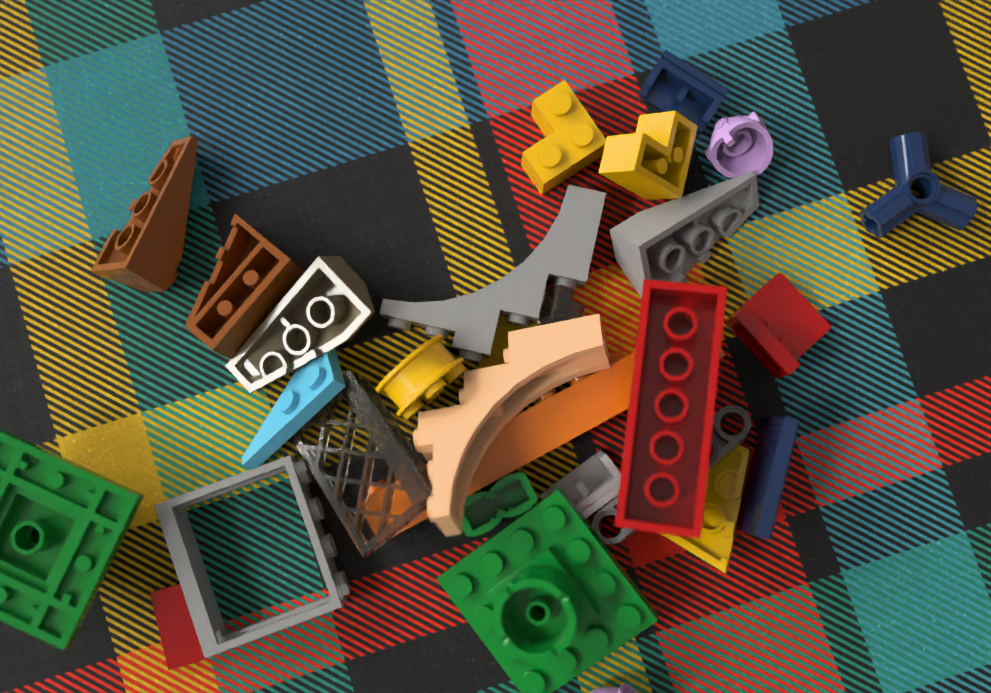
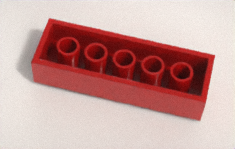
M643 280L615 527L701 539L727 287Z

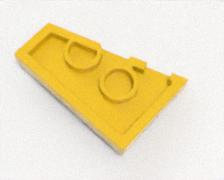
M712 445L710 446L709 459L711 458L714 452ZM741 445L707 474L701 539L660 533L725 574L728 572L751 455L750 450Z

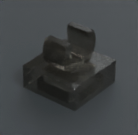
M564 285L545 288L536 325L540 326L583 317L585 305L571 302L573 288Z

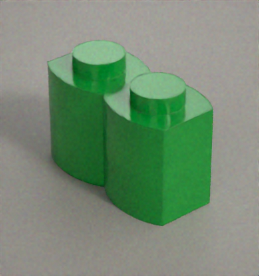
M523 471L511 472L495 481L490 489L478 490L467 496L462 526L466 536L473 537L485 534L492 530L501 521L502 517L520 515L536 503L538 497L526 474Z

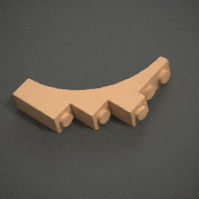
M600 314L508 332L509 348L503 349L505 364L464 371V388L459 389L460 405L418 413V429L413 431L414 446L416 451L422 453L428 462V475L433 485V496L428 497L427 500L428 515L432 522H436L445 536L462 534L464 505L473 475L487 448L504 426L528 404L551 389L579 376L610 368L607 337Z

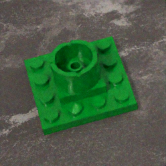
M1 428L0 621L62 650H66L72 646L142 502L144 494Z
M561 486L456 562L436 579L520 693H553L656 623L659 617Z

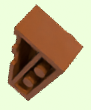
M234 214L230 223L233 228L224 248H219L215 257L218 262L209 282H204L185 324V327L212 351L229 359L233 358L305 273L289 257L236 214Z

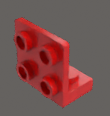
M777 273L724 321V324L775 378L788 376L801 365L797 359L831 328V325L782 273Z

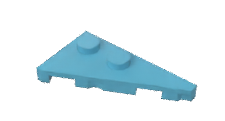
M335 348L296 369L241 458L243 466L250 469L259 467L346 387Z

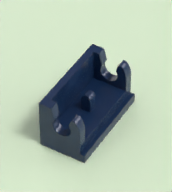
M665 50L644 82L638 97L661 112L677 111L698 126L696 134L700 136L728 94L729 89Z

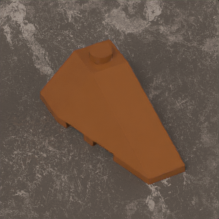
M189 136L171 143L148 178V184L152 187L149 191L144 192L138 200L134 199L127 209L132 212L131 218L121 232L114 228L90 272L144 292H164L172 286L178 276L177 267L183 254L198 140L195 137Z

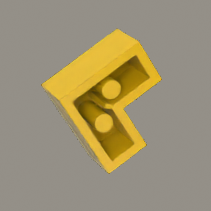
M565 80L533 100L531 117L543 132L545 138L522 152L521 166L539 193L543 195L601 157L606 138Z
M677 111L639 115L635 133L607 136L598 173L645 200L682 198L698 126Z

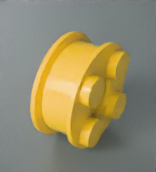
M441 333L435 335L408 355L376 387L375 390L378 393L385 391L399 409L396 413L398 417L403 416L406 420H409L425 406L422 402L423 400L429 405L445 391L443 388L446 385L445 381L451 384L467 370L463 365L465 360L462 357L455 359L441 343L444 339Z

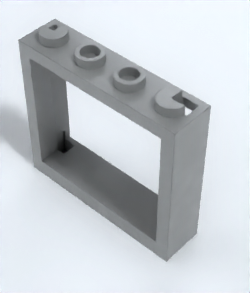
M289 455L154 505L205 658L343 607L348 601L346 596L350 594L348 579L344 571L338 572L333 558L337 556L334 539L330 533L325 535L320 521L325 518L323 507L317 496L312 498L308 483L312 481L311 473L306 461H300L298 455ZM287 471L329 595L227 633L186 508Z

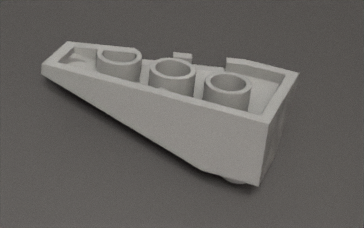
M749 172L682 196V198L640 211L610 229L616 262L640 297H642L644 279L686 283L688 279L685 275L697 262L704 264L712 256L709 250L722 236L730 237L759 207L757 175Z

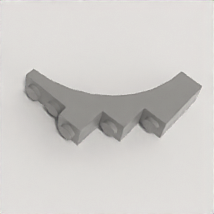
M568 185L560 212L546 237L523 263L502 279L474 293L444 301L412 303L383 299L379 314L383 319L388 320L387 326L410 331L411 325L426 328L425 335L434 337L441 333L444 339H447L448 334H453L452 348L453 350L460 351L458 358L462 357L464 360L481 363L482 357L490 358L500 315L507 316L506 322L518 326L528 327L529 321L537 323L547 280L554 281V287L567 291H576V287H584L587 282L606 193Z

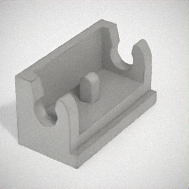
M599 450L539 494V496L543 499L561 486L586 519L618 495L621 473L607 454Z

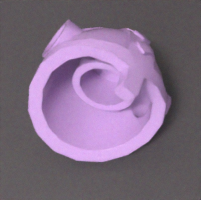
M753 111L748 116L724 117L716 122L710 140V147L704 151L715 169L728 178H735L749 172H753L757 176L762 174L769 166L774 151L773 140L766 129L767 126L759 115Z

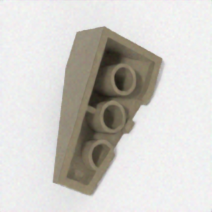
M318 256L226 364L227 369L249 393H253L347 342L375 312L365 282L340 256Z

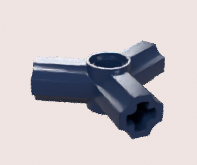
M912 132L893 137L889 143L895 186L859 212L861 224L868 233L881 238L917 212L958 231L964 229L974 217L978 207L976 204L977 199L941 184L938 177L932 173L926 134ZM911 186L918 189L920 199L913 195Z

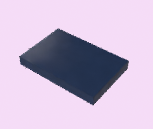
M787 416L761 419L743 491L736 526L737 530L767 540L771 538L800 423L798 419Z

